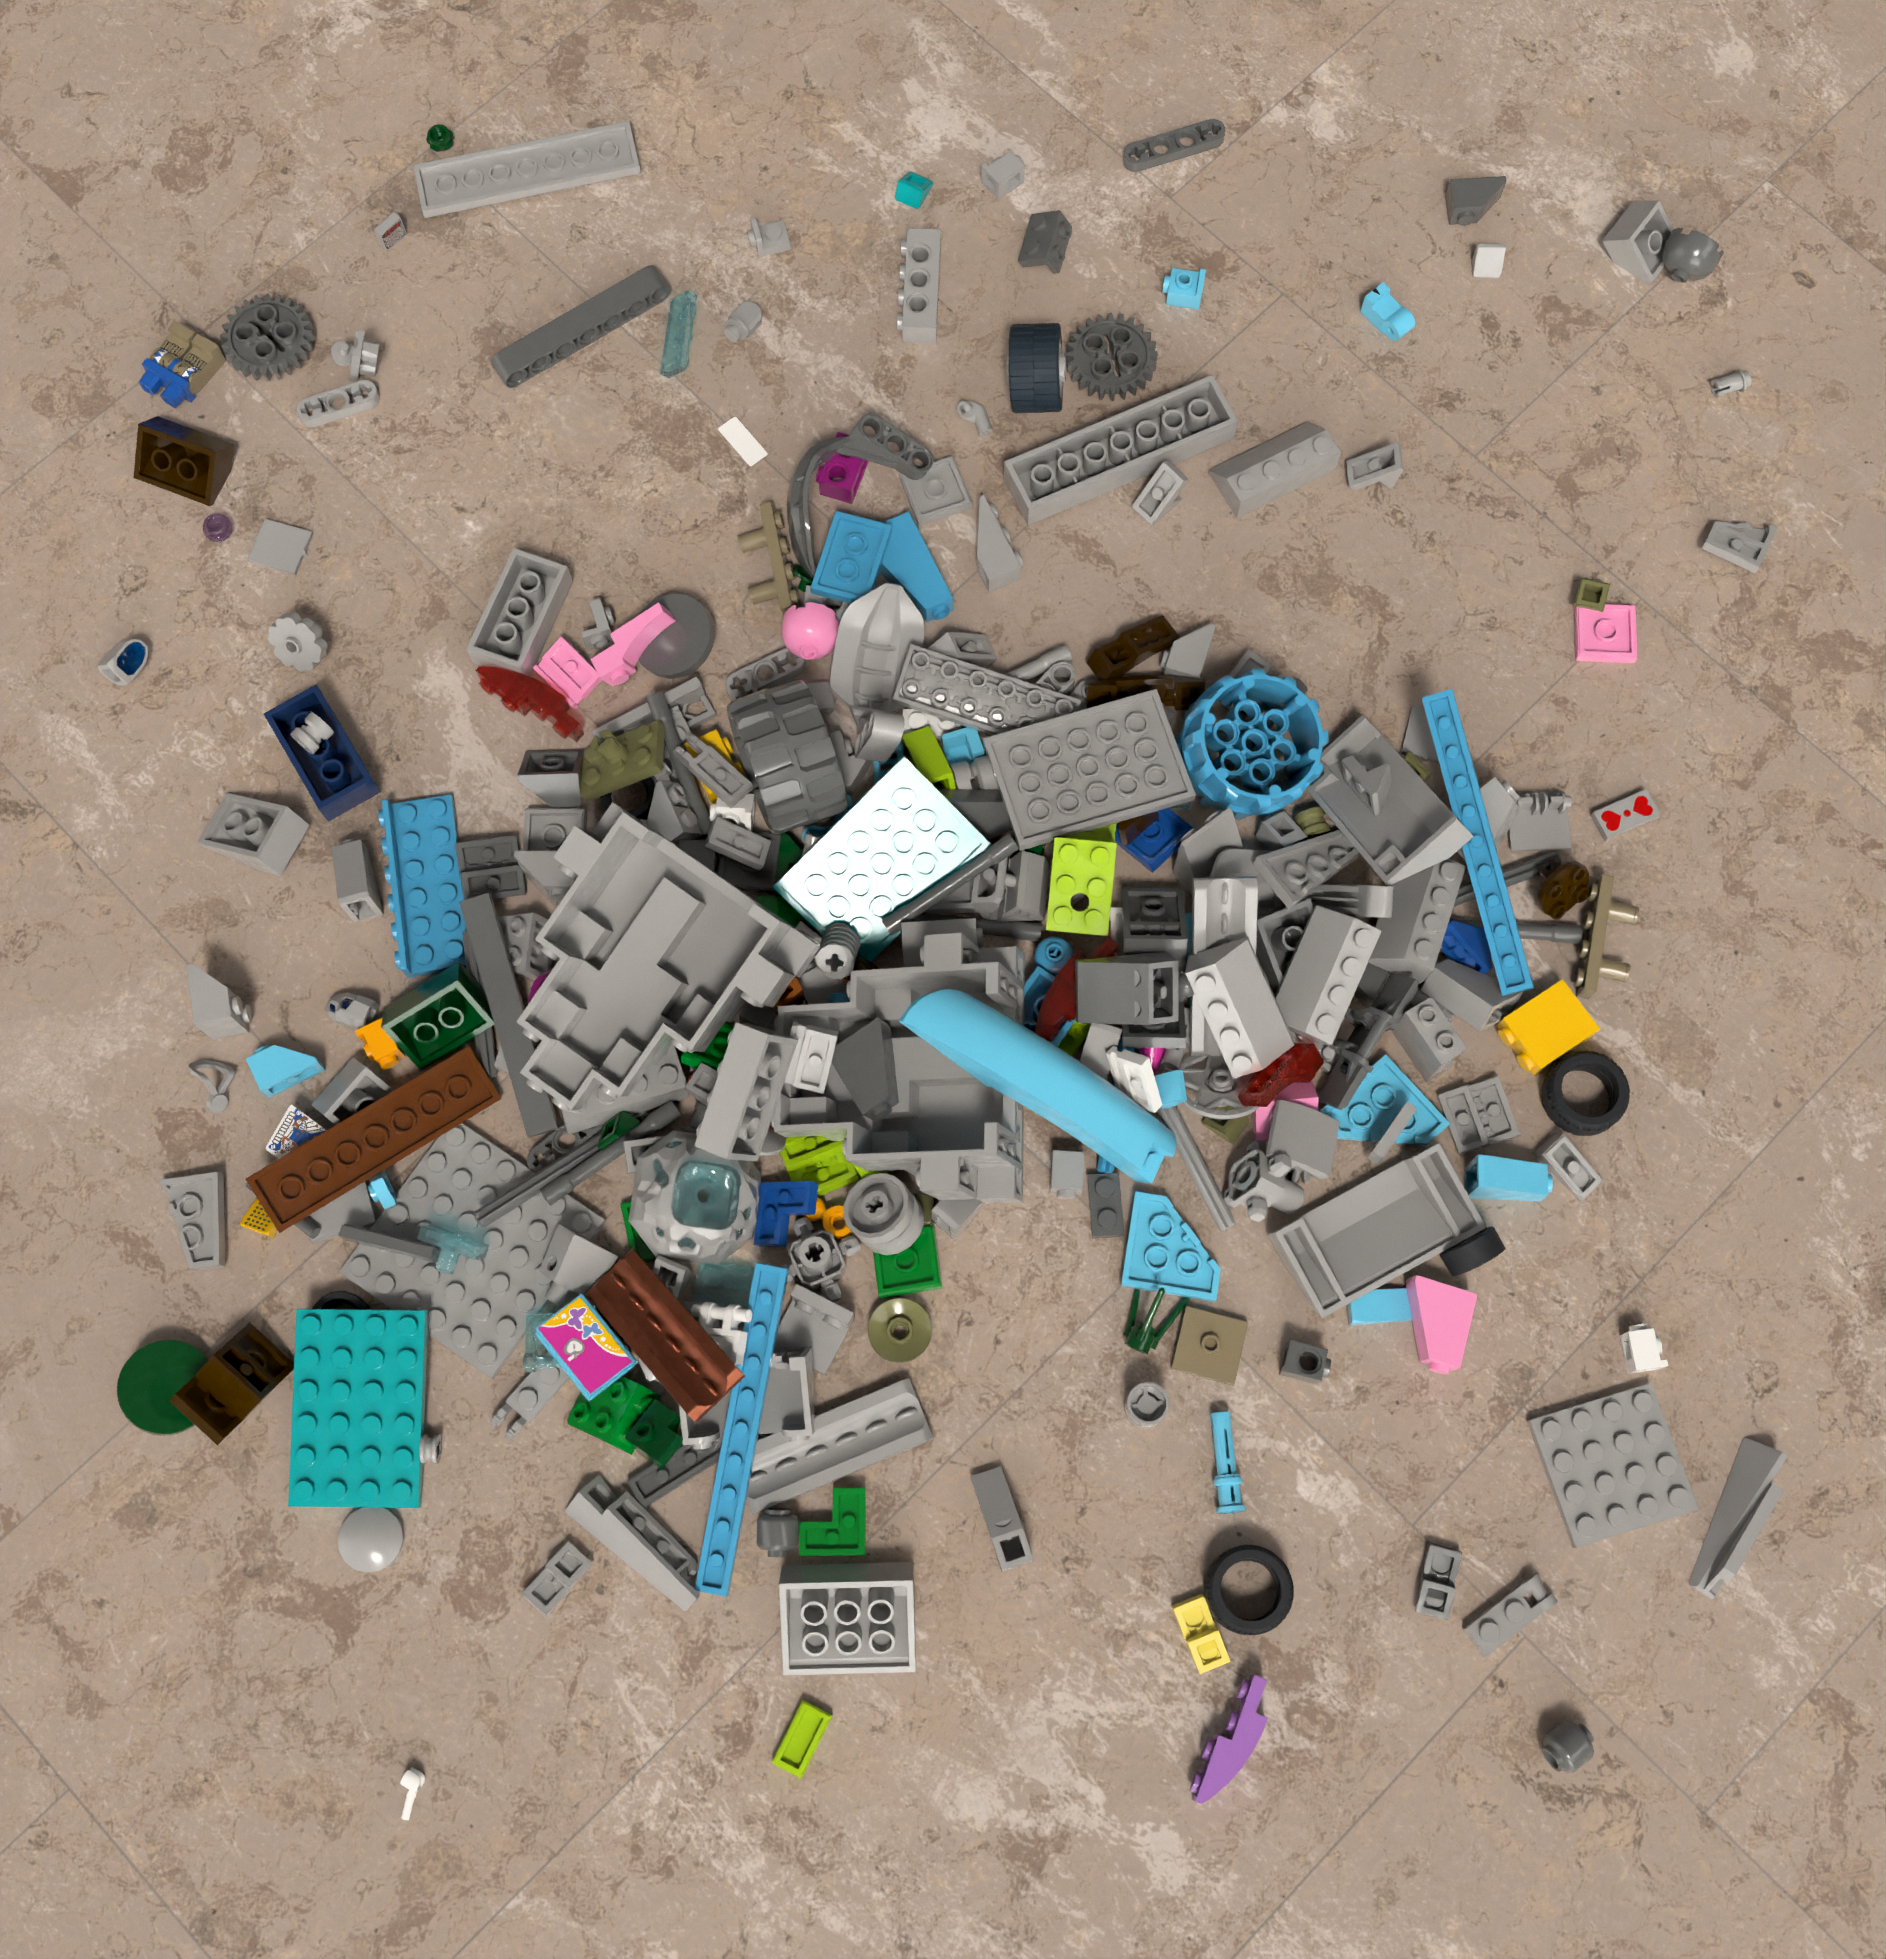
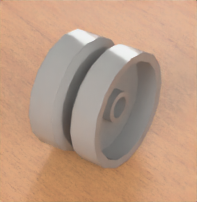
M879 1173L865 1177L858 1181L849 1191L844 1203L843 1217L848 1228L875 1253L891 1255L902 1252L916 1241L924 1226V1210L920 1201L893 1175Z

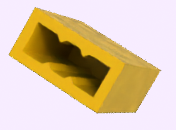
M1563 979L1504 1017L1496 1026L1500 1039L1505 1045L1513 1048L1517 1054V1061L1525 1071H1530L1533 1076L1592 1038L1600 1030L1599 1026Z

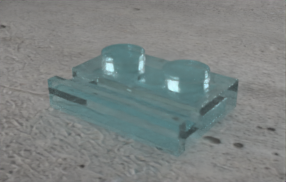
M699 1263L692 1301L700 1303L714 1302L721 1307L734 1304L747 1309L755 1268L720 1263L719 1265Z

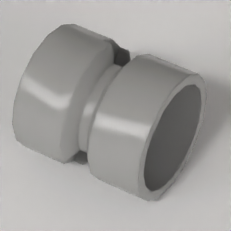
M987 755L974 758L971 764L965 760L950 765L956 789L999 790Z
M1152 1382L1136 1385L1124 1402V1412L1127 1419L1132 1425L1142 1429H1149L1158 1425L1165 1418L1169 1410V1398L1166 1391L1161 1386Z

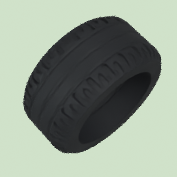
M1579 1051L1566 1055L1549 1070L1544 1078L1541 1098L1545 1112H1547V1116L1555 1125L1567 1133L1577 1136L1600 1134L1618 1122L1628 1107L1630 1089L1626 1075L1623 1074V1070L1620 1066H1617L1616 1062L1604 1054L1593 1051ZM1585 1071L1601 1080L1607 1090L1609 1099L1608 1108L1603 1115L1587 1117L1578 1114L1569 1107L1562 1094V1080L1568 1072Z
M1241 1545L1226 1550L1212 1562L1204 1581V1596L1210 1613L1224 1628L1241 1635H1259L1273 1630L1286 1618L1293 1603L1294 1585L1287 1566L1275 1553L1257 1545ZM1241 1561H1253L1263 1565L1270 1572L1275 1582L1276 1598L1274 1604L1265 1615L1257 1619H1243L1234 1615L1228 1610L1222 1599L1221 1582L1223 1576L1232 1565Z

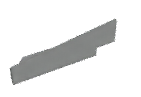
M598 1475L577 1493L565 1509L567 1515L682 1610L687 1611L700 1596L699 1592L695 1590L694 1575L697 1572L696 1560L627 1491L617 1498L602 1477Z

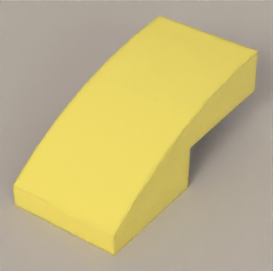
M1202 1593L1171 1606L1199 1674L1231 1662Z

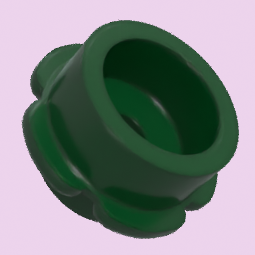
M438 124L428 130L426 141L430 144V148L433 151L440 152L448 150L452 146L454 136L446 126Z

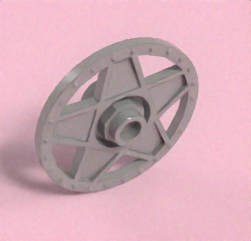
M1222 1054L1189 1056L1176 1069L1183 1070L1185 1086L1198 1091L1195 1102L1186 1094L1187 1101L1183 1102V1104L1193 1112L1214 1119L1240 1118L1257 1110L1267 1097L1268 1079L1264 1070L1233 1079ZM1207 1059L1205 1069H1188L1193 1064ZM1260 1082L1261 1091L1254 1100L1247 1091V1088ZM1228 1105L1236 1108L1233 1110H1214L1216 1107Z

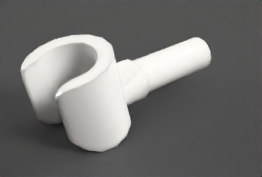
M413 1767L406 1771L400 1782L402 1786L409 1789L401 1815L403 1820H409L414 1799L425 1783V1775Z

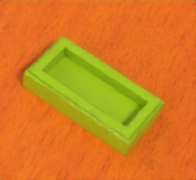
M802 1700L772 1763L802 1779L833 1715Z

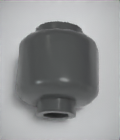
M767 1508L765 1509V1514L760 1515L757 1519L756 1543L760 1549L768 1550V1557H787L788 1550L797 1548L799 1544V1518L791 1514L792 1509Z
M1569 1720L1562 1721L1544 1735L1542 1754L1556 1771L1560 1772L1562 1770L1566 1773H1573L1592 1759L1594 1755L1592 1745L1594 1738L1583 1724L1577 1725Z

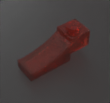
M1294 1043L1293 1047L1266 1068L1255 1072L1237 1097L1243 1106L1267 1107L1282 1090L1292 1083H1310L1323 1065L1324 1060L1314 1043Z

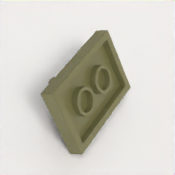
M656 720L616 737L610 730H602L599 734L605 739L604 742L595 735L591 743L592 746L584 749L580 796L588 802L661 773L663 769L665 726L659 720Z

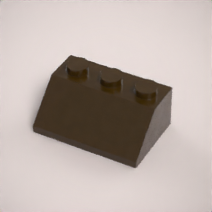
M156 416L138 424L133 478L207 506H212L231 473L234 444Z

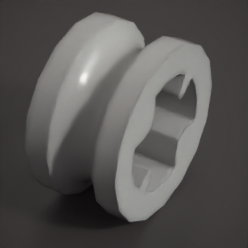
M422 1434L419 1446L420 1462L426 1464L428 1460H432L434 1464H438L442 1453L441 1435L435 1434L434 1437L430 1438L428 1434Z

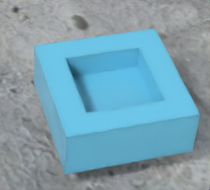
M383 1170L371 1178L368 1190L375 1202L380 1201L385 1210L396 1205L397 1199L395 1196L396 1192Z

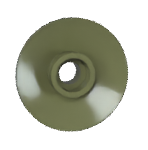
M904 1298L891 1299L882 1303L873 1312L868 1324V1338L872 1348L879 1356L894 1363H905L919 1357L928 1347L932 1336L931 1321L927 1312L918 1303ZM899 1326L906 1329V1335L902 1338L894 1335L895 1328Z

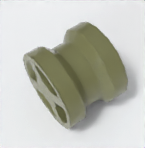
M1321 807L1306 809L1294 817L1296 824L1307 835L1306 840L1330 833L1331 831L1329 825L1324 822L1325 812Z

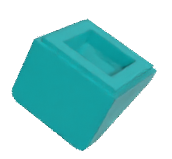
M909 171L898 181L895 199L910 207L919 209L933 187L934 182Z

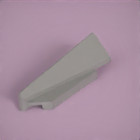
M1745 1438L1741 1442L1689 1580L1691 1587L1711 1600L1716 1597L1724 1580L1730 1582L1736 1575L1784 1492L1771 1482L1788 1455L1749 1438Z

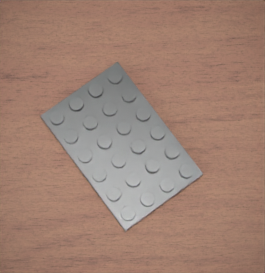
M1157 689L983 738V744L1019 851L1052 842L1054 837L1066 838L1195 800L1196 795Z

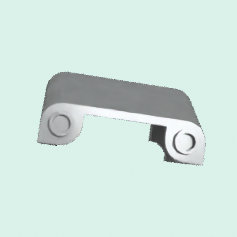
M801 1346L774 1349L759 1434L782 1433L783 1436L789 1437L790 1442L808 1440L809 1436L815 1432L812 1347ZM732 1390L697 1423L679 1405L683 1445H692L693 1449H706L712 1447L713 1441L723 1437Z

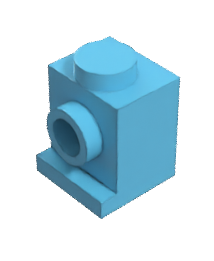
M1172 268L1171 276L1165 275L1162 293H1168L1166 305L1199 310L1206 270L1200 269V272Z

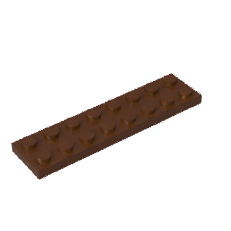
M468 1046L246 1178V1181L278 1232L281 1233L501 1100V1097Z

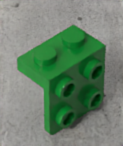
M622 1376L591 1401H588L580 1392L568 1416L567 1423L632 1455L635 1449L624 1438L655 1399L659 1401L661 1395Z

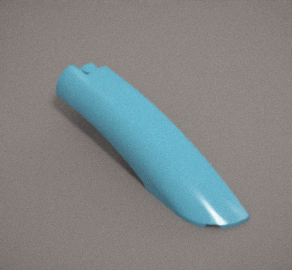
M940 989L930 994H924L905 1010L899 1020L900 1023L987 1087L994 1088L1055 1124L1094 1150L1136 1182L1152 1184L1164 1156L1173 1157L1175 1154L1177 1142L1174 1132L1131 1098L1046 1039L965 992L953 989Z

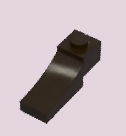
M1162 615L1126 630L1119 635L1117 640L1096 648L1086 663L1100 681L1123 677L1141 662L1172 646L1173 642L1179 639L1180 636Z

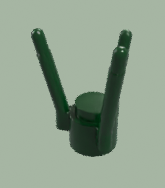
M1163 1287L1159 1288L1144 1323L1137 1322L1134 1327L1140 1297V1290L1135 1289L1127 1327L1123 1333L1127 1337L1124 1344L1148 1355L1150 1348L1156 1349L1159 1340L1184 1309L1190 1298L1184 1297L1156 1334L1153 1335L1155 1329L1150 1327L1161 1303L1165 1289Z

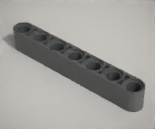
M655 266L644 267L502 349L493 356L491 365L508 388L517 387L662 303L669 297L671 288Z

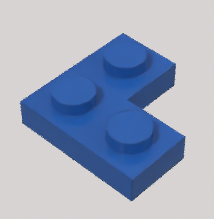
M813 1181L761 1182L753 1245L759 1247H786L789 1216L815 1215L818 1183Z

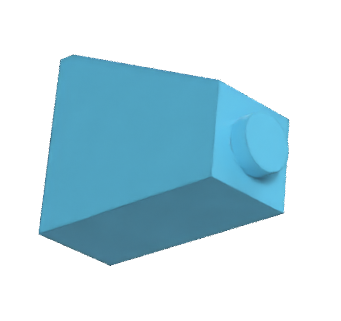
M1477 1155L1465 1166V1190L1470 1198L1541 1202L1552 1191L1553 1178L1551 1174H1548V1164L1489 1155Z

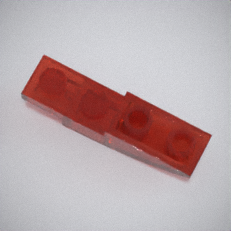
M479 666L475 670L480 679L478 683L480 687L489 695L495 693L502 698L500 700L501 703L509 711L514 713L517 710L525 717L531 710L539 720L544 722L547 719L553 724L552 728L562 738L570 737L576 743L584 735L580 723L566 713L570 709L566 697L552 687L535 678L508 669Z
M1111 937L1088 958L1078 950L1063 966L1048 989L1041 1005L1035 1028L1037 1035L1051 1042L1061 1031L1058 1027L1065 1020L1072 1022L1076 1018L1075 960L1116 956L1119 945Z

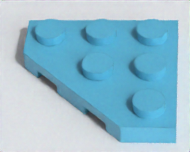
M1384 1055L1372 1066L1373 1070L1371 1073H1367L1347 1107L1339 1110L1326 1105L1319 1111L1339 1121L1337 1139L1378 1142L1407 1101L1416 1107V1112L1394 1144L1426 1146L1450 1125L1448 1120L1387 1055Z
M1135 1191L1121 1286L1158 1292L1159 1288L1163 1287L1165 1289L1164 1294L1216 1302L1221 1271L1218 1264L1209 1256L1201 1245L1200 1240L1188 1224L1182 1220L1167 1196Z

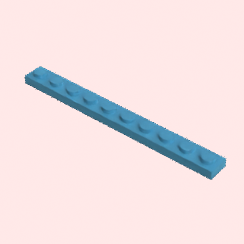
M1449 689L1423 697V705L1452 812L1474 836L1462 846L1502 996L1534 988L1454 691Z
M755 1263L747 1309H750L753 1315L750 1322H744L743 1331L747 1332L748 1335L743 1366L736 1365L745 1377L731 1392L695 1584L696 1591L725 1597L729 1595L789 1273L788 1268Z

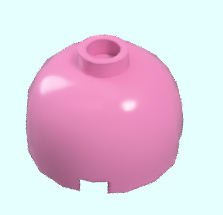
M809 602L805 603V607L797 609L796 605L791 606L784 612L781 633L786 648L799 658L806 660L821 659L834 650L840 621L836 619V613L832 609L822 604Z

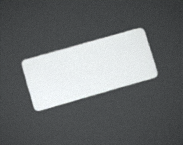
M733 417L718 428L719 432L749 466H753L768 455L737 417Z

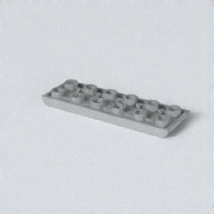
M912 644L910 645L893 696V701L899 705L990 735H997L1077 712L1082 701Z
M1256 876L1193 878L1191 955L1245 937L1249 938L1256 954L1258 882ZM1194 994L1191 996L1190 1056L1222 1054Z
M910 1379L901 1380L815 1416V1432L809 1436L808 1440L790 1442L789 1437L783 1436L782 1433H775L758 1440L747 1502L752 1515H755L767 1508L774 1507L934 1439Z

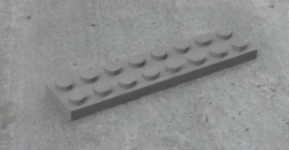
M629 121L413 165L424 218L641 173Z

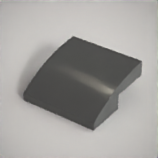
M516 835L455 843L464 900L485 893H490L492 899L526 895L523 871L514 857L515 851H518Z

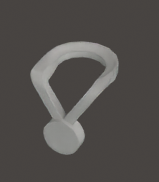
M213 1060L191 1062L189 1064V1073L200 1078L211 1094L206 1102L208 1110L214 1113L223 1112L228 1104L227 1097L223 1094L234 1077V1069L222 1062ZM214 1068L225 1074V1078L217 1091L210 1079L196 1069Z

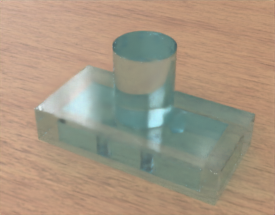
M433 1225L421 1227L417 1237L420 1241L441 1248L435 1270L446 1274L454 1273L459 1255L479 1260L486 1257L490 1246Z

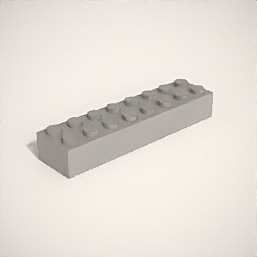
M1210 375L1004 461L1003 479L1027 525H1030L1152 474L1159 469L1164 461L1176 464L1233 440L1238 420L1214 376Z

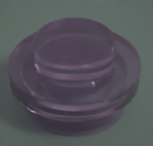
M215 513L207 516L204 520L203 533L210 541L222 542L232 534L233 525L228 517Z

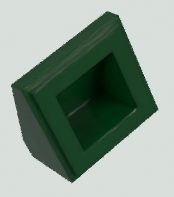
M620 1111L604 1123L598 1148L602 1150L637 1126L640 1121L625 1111Z

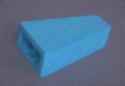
M909 511L882 522L892 525V534L879 573L889 583L898 584L903 587L926 622L933 619L940 620L948 616L953 611V597Z

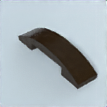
M1141 675L1101 680L1087 684L1086 709L1157 689L1164 707L1173 706L1175 710H1187L1205 692L1206 681L1202 678L1173 675Z

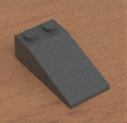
M1310 898L1302 899L1289 910L1284 904L1257 916L1256 956L1275 994L1314 908Z

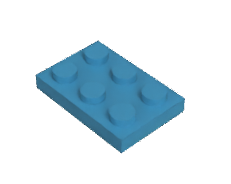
M836 511L810 587L811 593L851 604L873 591L892 534V525Z

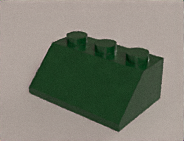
M457 962L384 1007L381 1028L421 1070L493 1026L494 1021L490 1007L478 982L460 962Z

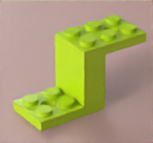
M1116 823L1066 838L1054 837L1046 930L1108 936L1117 843H1115ZM1076 893H1083L1089 899V905L1083 911H1076L1071 906V898Z

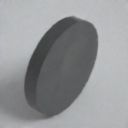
M680 593L663 595L650 602L641 613L659 602L672 613L675 622L664 629L647 646L638 661L644 668L658 677L667 679L681 678L697 670L708 658L714 644L715 626L712 616L706 607L693 597Z

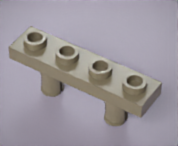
M767 502L760 504L764 525L762 529L738 535V542L743 553L767 546L774 578L770 582L748 587V593L753 605L777 598L780 609L784 614L791 606L796 605L797 609V606H800L801 603L797 589L792 588L791 580H795V575L792 573L793 566L791 562L787 563L786 554H790V548L787 538L782 537L781 529L785 528L781 511L776 512L772 503Z
M1602 874L1589 887L1590 894L1587 900L1591 901L1590 911L1586 912L1583 920V929H1587L1586 938L1581 941L1578 951V957L1582 958L1581 968L1576 970L1574 977V986L1578 987L1576 997L1589 999L1597 991L1599 977L1626 982L1630 974V964L1604 959L1602 955L1608 919L1634 925L1639 915V907L1613 902L1611 896L1614 876Z

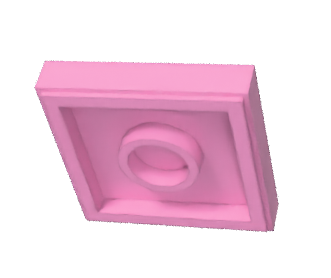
M1605 604L1603 612L1574 606L1576 661L1636 662V605Z

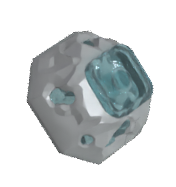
M673 1130L637 1157L629 1222L655 1257L660 1255L668 1259L719 1265L754 1236V1229L757 1223L761 1173L752 1161L725 1159L695 1147L697 1139L695 1133ZM700 1190H704L708 1195L705 1202L698 1200L697 1194Z

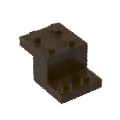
M249 1322L218 1350L200 1371L175 1393L169 1401L218 1446L294 1370V1363Z

